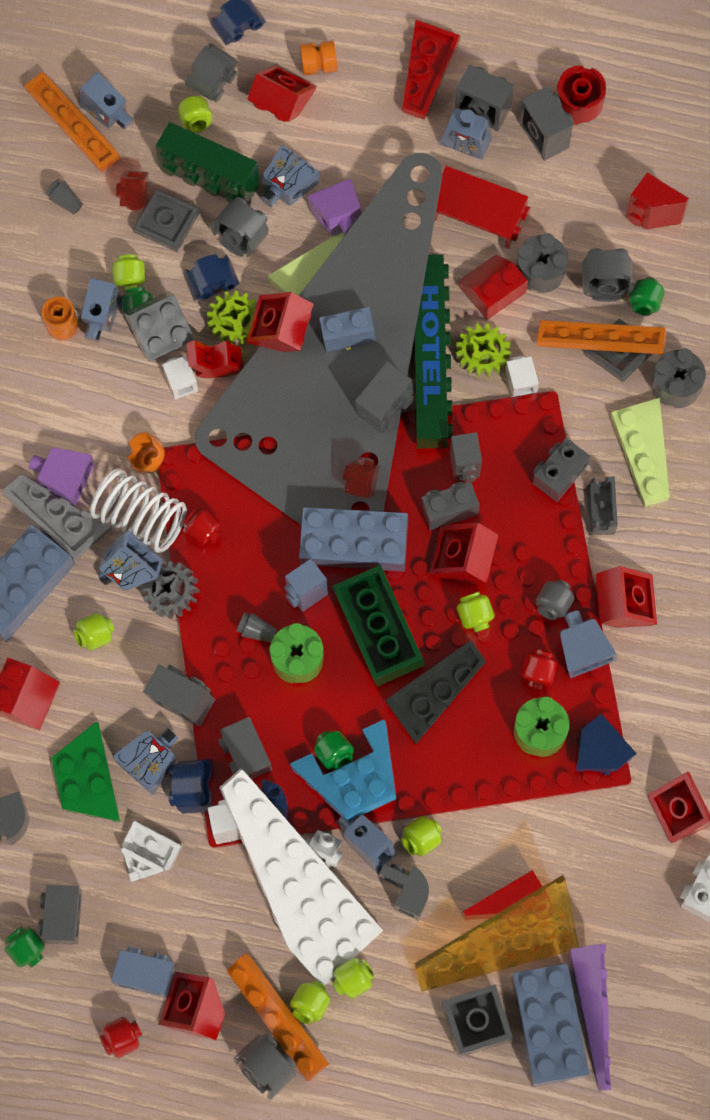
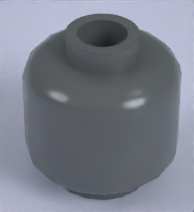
M562 580L546 582L535 600L538 612L550 620L563 618L574 601L570 585Z

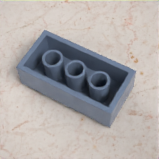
M303 507L299 555L301 565L312 559L316 566L372 569L381 565L383 570L405 571L408 513Z
M33 525L25 531L0 559V638L5 642L12 637L74 566L71 555Z
M568 963L513 973L511 978L532 1087L587 1078L590 1074Z

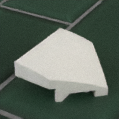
M134 821L121 849L126 860L131 882L170 870L183 845L138 821Z

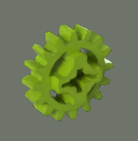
M235 290L234 296H230L226 291L225 298L222 299L216 296L217 304L210 303L211 311L207 312V319L210 320L208 321V327L213 329L214 337L220 335L221 342L230 339L232 344L235 343V340H239L241 344H244V337L248 336L256 309V300L253 298L248 301V293L240 297L238 290Z
M476 323L475 330L467 327V335L460 334L459 340L461 342L456 343V349L458 350L456 352V359H462L460 361L461 368L468 366L467 374L476 371L477 378L481 376V373H485L487 378H489L491 371L499 374L500 366L506 367V359L510 358V351H508L510 349V342H504L506 340V333L498 334L499 327L491 330L489 323L485 325V328H481L480 324ZM495 342L497 343L500 349V353L498 352V349L494 347ZM466 348H468V352L472 353L471 359L467 354Z

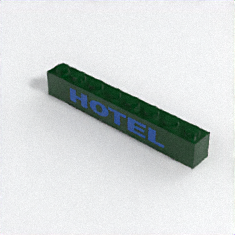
M444 254L428 255L415 329L417 449L447 448L448 439H451V436H453V423H448L447 418L448 415H452V400H447V392H452V379L446 376V369H451V354H446V346L451 345L450 331H445V324H450V309H445V301H449V286H444V279H449V264H444Z

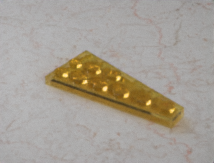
M561 875L414 963L421 992L569 952L572 948H578V939L564 875Z

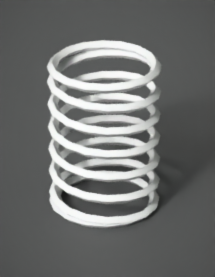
M114 469L105 476L93 496L90 511L93 519L101 518L102 524L111 521L113 529H118L122 526V532L124 533L127 531V523L132 512L144 497L139 514L127 530L132 532L138 539L143 537V543L146 546L154 542L153 546L156 553L165 551L174 542L183 526L182 523L185 521L187 511L185 503H179L178 499L175 498L170 499L167 493L159 494L157 488H149L146 482H138L135 476L128 477L125 471ZM119 475L118 484L107 497L101 512L95 514V507L103 490L110 481ZM128 481H133L134 485L128 489ZM123 486V490L116 507L109 515V517L105 519L106 513L111 509V507L115 503ZM139 486L144 487L145 490L138 496ZM133 492L132 500L125 515L115 525L122 505ZM149 492H154L155 496L148 502ZM160 498H165L166 502L159 507ZM175 503L176 505L170 509V504ZM154 504L153 511L146 526L141 531V533L137 535V531L143 517L145 516L149 508ZM165 509L160 525L152 538L147 542L153 524ZM176 511L172 527L163 543L159 546L162 531L171 515Z

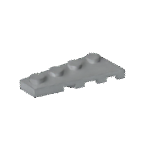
M22 474L2 490L3 496L45 536L71 555L73 562L78 560L112 529L111 525L107 523L102 524V522L93 519L90 513L85 510L82 512L70 505V502L64 498L60 499L50 493V490Z

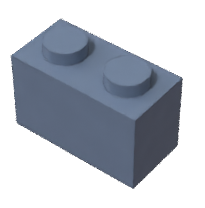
M370 307L319 317L326 352L376 342Z
M312 559L285 576L286 586L284 588L287 592L286 598L294 608L298 606L302 612L328 595L327 579Z
M128 947L127 951L120 950L111 981L113 985L167 998L175 964L169 961L170 957L154 953L153 957L143 955V950Z

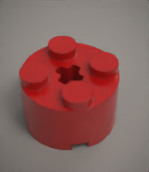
M583 65L570 67L562 73L557 84L556 94L560 99L561 107L565 113L568 112L571 115L574 125L595 119L603 110L606 81L603 75L592 67L591 69L583 68Z

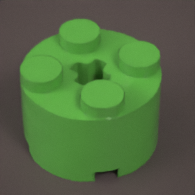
M298 623L281 629L271 642L270 655L273 669L284 681L290 683L309 682L321 671L324 660L323 644L318 634L311 628ZM293 652H302L301 657H299L298 655H295L293 657L292 655Z
M549 697L535 698L526 702L518 711L514 724V737L518 746L524 752L539 757H546L556 753L562 747L568 734V715L559 703ZM537 724L545 725L546 730L544 731L542 728L537 730Z

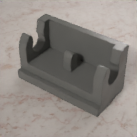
M615 476L607 477L603 482H597V478H593L590 484L586 486L589 535H613L616 533L618 526Z

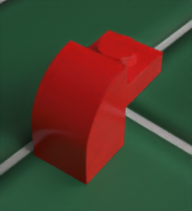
M195 340L186 343L188 366L196 370L197 377L208 379L227 377L239 373L243 369L241 347L224 341L209 347Z

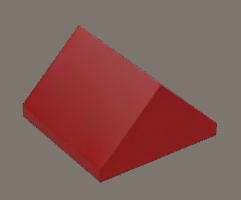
M689 771L647 795L670 843L677 842L708 828L710 825V813Z

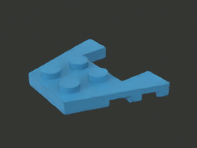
M385 720L363 729V734L373 753L326 775L322 774L312 753L290 763L293 772L301 776L306 781V784L313 790L315 789L347 822L396 799Z

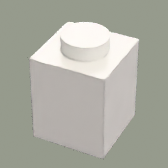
M186 356L172 357L162 364L165 377L175 400L198 391L197 381L191 367L188 366Z
M517 356L506 363L505 372L512 397L536 394L538 392L539 382L532 357L524 358V356Z

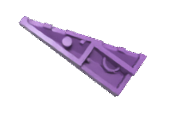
M606 944L572 948L568 952L599 1091L611 1090L610 1056L608 1055L607 1041L609 1040L607 969H605L604 958Z

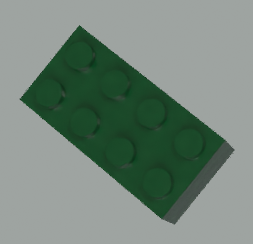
M168 123L155 145L159 168L163 173L168 176L175 175L190 186L197 185L212 196L219 195L229 203L236 197H240L248 205L260 185L258 161L174 123Z
M381 565L333 586L377 687L425 666L422 655Z

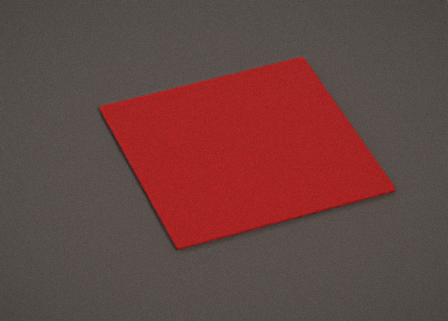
M555 391L453 405L452 415L447 416L448 423H453V436L477 433L482 466L480 478H476L471 483L479 502L478 516L449 525L479 523L498 534L487 583L465 584L429 574L440 528L429 531L421 508L422 497L432 490L443 491L449 489L451 485L461 481L454 482L449 454L451 439H448L447 448L417 449L416 411L401 413L383 512L408 513L405 571H383L422 655L425 666L378 687L373 680L333 589L334 585L370 569L317 566L327 579L328 595L303 612L298 606L294 608L286 598L287 592L284 588L286 586L285 576L301 566L299 555L302 525L203 456L197 449L196 443L164 447V459L158 468L161 493H167L170 499L175 498L178 499L179 503H185L187 509L185 520L194 509L200 510L205 508L221 522L218 529L221 535L212 545L208 542L204 546L195 544L184 534L185 526L183 525L178 536L169 547L170 560L176 565L178 563L185 565L186 568L194 572L192 576L198 579V582L193 585L199 589L198 593H193V597L197 601H190L189 606L191 610L183 609V616H178L186 677L190 679L193 676L205 683L204 686L211 690L209 694L215 699L201 726L198 727L193 724L197 760L213 759L212 778L209 779V790L212 793L211 807L218 806V802L225 800L220 787L233 776L229 763L233 762L229 752L224 754L218 739L222 738L220 730L250 717L272 766V771L251 780L260 790L262 789V780L273 782L282 788L287 800L288 822L299 835L316 833L317 830L324 832L343 828L337 824L341 815L315 789L313 790L308 786L301 776L293 772L290 763L312 753L322 774L326 775L334 770H328L314 753V747L317 743L316 739L321 733L325 731H340L354 748L353 762L373 753L363 734V729L382 720H385L387 726L396 799L363 814L373 824L621 787L631 783L628 763L616 772H611L609 776L604 775L602 772L585 770L584 772L576 771V762L578 761V744H576V740L580 736V731L600 714L623 737L610 664L570 678L560 636L561 631L569 628L565 616L555 620L547 619L538 612L535 602L546 582L565 581L570 585V590L574 595V601L566 615L573 611H579L583 622L595 619L603 631L598 615L597 596L575 482L558 502L533 484V471L541 461L545 463L550 457L549 452L557 442L561 444L566 439L559 398ZM250 435L234 438V446L240 451L248 450L252 445ZM264 437L259 442V450L263 454H273L277 449V441L272 437ZM227 438L211 440L209 442L215 447H220L226 443ZM367 452L360 457L359 464L364 470H373L378 465V458L374 453ZM361 477L355 483V490L361 495H368L374 489V483L368 477ZM356 502L351 507V510L370 511L369 506L364 502ZM171 503V504H170V509H171L174 505H176V504H175V503ZM176 511L166 523L167 535L174 522ZM476 592H480V595L488 596L495 614L494 619L488 622L489 628L474 632L473 628H464L457 612V605L461 603L460 598ZM244 612L250 615L252 612L277 629L275 635L281 629L295 623L314 630L323 644L324 660L319 674L311 681L305 683H290L281 679L273 669L270 655L271 643L242 637V634L236 631ZM471 640L486 660V663L415 745L387 706L385 700ZM535 649L554 654V659L559 663L554 683L550 686L543 685L542 690L528 686V680L521 676V669L526 654L529 652L534 653ZM301 651L298 652V653H297V652H293L292 655H293V657H294L295 655H298L299 657H301V656H302V652H301ZM549 697L559 703L566 711L569 718L568 734L562 747L556 753L546 757L530 755L524 752L515 740L514 724L516 716L526 702L535 698ZM537 724V730L540 728L544 731L546 730L545 725ZM204 812L210 847L219 848L243 844L240 839L216 845L209 812Z

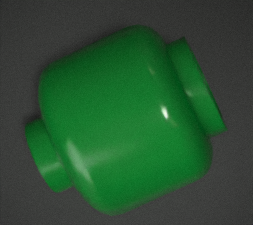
M646 277L645 279H639L634 283L629 304L635 313L642 316H650L660 310L665 290L655 278Z
M145 287L127 289L125 291L126 294L121 297L124 319L127 320L124 315L125 311L153 298L152 293L146 291Z
M325 731L317 737L314 753L328 770H336L352 762L354 748L340 731Z
M21 926L5 939L7 944L4 947V951L17 967H24L28 964L32 968L44 958L41 953L45 949V943L31 927L24 929Z

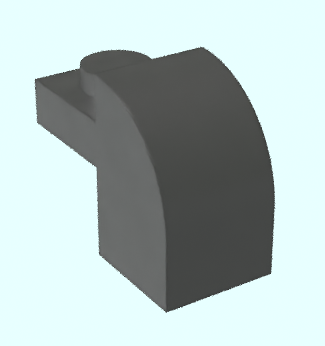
M19 791L0 798V842L2 841L1 837L5 836L8 843L12 845L24 836L29 825L28 810L24 798Z
M384 864L379 873V878L402 889L394 909L419 921L426 907L429 895L426 877L414 866L408 876L405 874L406 870L396 864H391L390 866Z

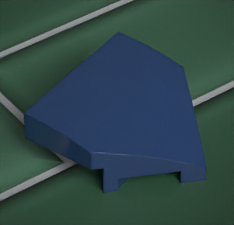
M600 714L580 731V736L576 740V744H578L576 771L584 772L585 770L602 772L604 775L609 776L611 772H616L633 759L637 753L607 719Z

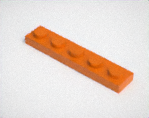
M41 72L24 85L26 92L101 173L120 159L119 153L44 72Z
M540 320L537 345L538 347L663 354L667 332L665 327Z
M248 953L241 956L226 970L286 1054L296 1063L297 1069L307 1082L314 1079L329 1065L328 1061Z

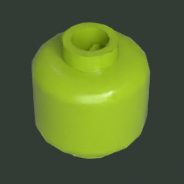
M190 96L180 103L178 115L185 129L199 133L205 131L210 126L212 113L206 99L201 96Z
M137 255L118 256V260L112 264L113 283L117 287L123 288V292L127 289L141 286L146 282L144 261L138 259Z
M476 592L460 598L461 603L457 605V612L463 627L466 629L473 628L474 632L489 628L488 622L494 619L495 614L488 596L480 595V592Z
M93 613L76 622V629L73 630V635L80 648L94 651L111 642V632L114 631V626L108 617L104 618L100 613Z
M424 816L417 818L403 829V837L401 838L403 847L411 855L420 857L427 855L441 844V826L434 819L430 820Z
M353 957L335 969L334 976L336 980L332 981L340 996L345 994L348 998L355 999L372 987V979L375 978V975L365 959L360 960Z
M317 981L302 983L290 1001L292 1014L298 1021L304 1024L319 1022L330 1004V996L326 992V987Z

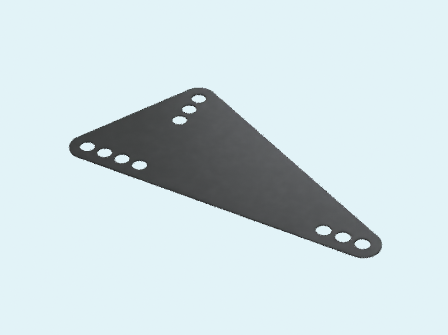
M414 153L407 156L399 164L300 293V297L313 303L311 318L307 325L301 350L281 352L259 347L196 430L195 443L203 456L300 525H302L303 507L351 510L354 503L364 502L369 506L370 511H384L401 410L396 415L398 417L396 423L390 429L386 428L380 433L357 415L355 400L387 361L406 376L408 375L442 181L441 165L436 158L429 154ZM416 166L426 167L429 171L428 179L422 183L415 182L411 178L412 169ZM413 189L421 190L425 195L424 202L419 206L410 205L406 199L409 191ZM411 212L418 214L421 219L419 227L413 230L405 228L402 223L403 217ZM370 307L376 342L353 346L350 350L344 348L326 352L319 317ZM222 429L226 432L227 441L223 446L215 447L210 444L208 438L213 430ZM240 433L249 434L252 438L251 447L245 451L236 449L234 446L236 435ZM264 437H272L277 441V449L273 454L266 455L259 450V442ZM367 452L374 453L378 458L377 467L369 471L364 470L359 464L360 457ZM361 477H368L374 483V489L368 495H361L355 490V483Z

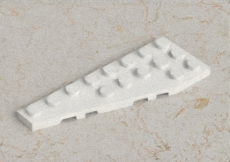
M239 769L220 787L221 792L237 825L241 840L247 849L249 859L272 909L274 919L279 926L286 947L316 981L325 986L335 977L334 971L338 966L356 957L383 930L242 769Z

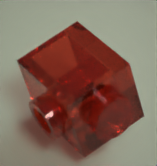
M123 171L120 183L116 185V197L120 198V206L133 211L145 208L148 201L149 172Z
M359 457L358 460L350 462V465H346L343 474V480H346L344 493L368 499L374 496L380 465L373 464L374 460L365 457Z

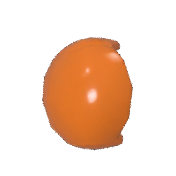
M147 432L137 433L129 441L132 451L127 458L135 471L146 474L154 472L160 467L164 459L165 450L158 438Z

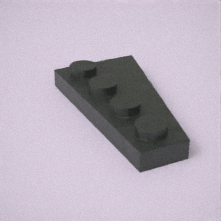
M471 640L385 700V703L415 745L486 663V660Z

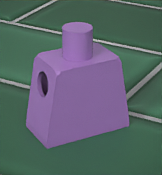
M351 178L308 195L312 215L330 235L334 236L341 232L346 235L362 214Z
M52 448L47 459L33 455L29 469L40 473L38 482L41 486L50 490L51 494L60 499L64 498L70 502V505L76 507L95 463L92 455Z

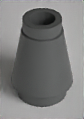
M55 180L46 191L50 201L71 212L73 215L83 206V203L65 181Z
M244 612L236 631L241 633L242 637L271 643L277 629L251 612L250 615Z

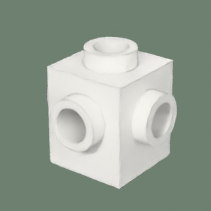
M317 830L313 838L308 837L305 842L329 869L331 866L336 868L342 856V852L339 851L342 840L335 838L329 833Z

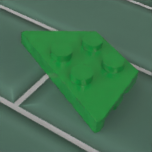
M96 722L51 757L63 811L81 813L89 817H99L117 823L121 822L100 724Z

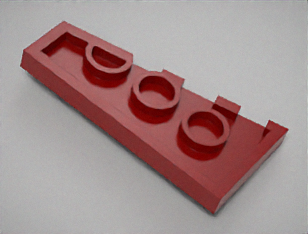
M415 19L402 105L403 113L425 120L459 44V34Z

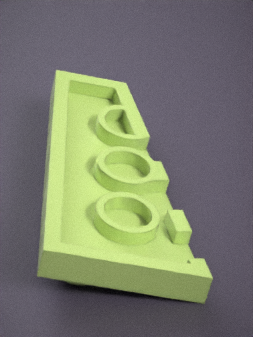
M341 232L268 275V281L282 293L293 292L299 296L343 239L344 233Z
M660 398L611 412L613 424L644 507L669 500Z

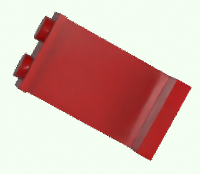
M445 166L442 173L435 221L438 215L442 214L505 238V248L509 249L512 241L517 242L522 228L519 225L521 220L526 221L531 209L530 206H527L529 196Z

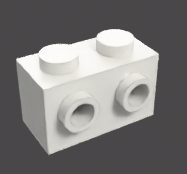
M222 800L218 802V806L208 807L216 845L240 840L239 830L234 818L231 816L226 801Z
M708 856L704 862L699 860L692 873L696 878L692 885L686 884L680 898L684 899L681 905L682 908L710 923V856Z

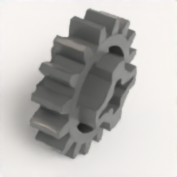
M169 561L168 567L162 564L158 578L147 582L149 583L148 587L142 588V591L148 594L143 598L149 604L148 608L153 612L156 611L158 616L163 617L165 615L169 619H173L174 613L179 617L183 616V609L190 611V601H197L193 597V593L199 592V589L193 586L198 582V579L192 576L194 572L186 568L182 563L176 565L174 562Z

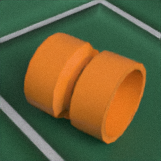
M334 40L321 41L318 46L314 43L300 44L303 76L316 75L319 70L323 73L337 72Z
M61 296L48 299L42 307V318L47 332L52 338L57 340H67L73 337L78 329V319L71 301Z

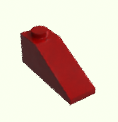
M531 870L464 910L462 917L464 920L525 916L530 912L534 916L547 908L545 903L549 901L550 897L534 871Z

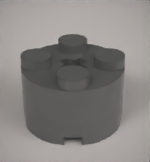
M209 43V47L205 46L191 66L194 69L193 75H187L185 85L208 100H213L217 103L224 93L223 86L226 82L231 84L237 74L235 68L238 61L233 56Z
M236 197L212 222L211 230L214 236L217 233L222 238L219 243L228 251L239 257H243L244 254H247V257H249L269 233L266 224L268 218L262 211H255L242 198Z
M550 233L536 235L527 239L519 248L516 267L528 280L527 289L539 291V293H547L559 287L566 273L568 254L565 246Z
M594 248L588 251V256L582 262L583 293L586 296L587 293L592 295V300L599 302L621 300V295L625 293L629 296L634 289L632 259L628 255V251L624 248L616 250Z
M687 348L672 350L664 354L658 360L652 376V391L655 397L660 398L662 404L675 406V408H684L694 403L700 395L706 379V370L703 362Z
M265 1033L263 1036L257 1035L233 1060L236 1065L241 1061L244 1065V1068L241 1070L244 1076L262 1094L267 1090V1098L271 1100L296 1076L294 1068L297 1065L288 1054L285 1053L282 1056L275 1048L277 1046L275 1040L268 1033Z

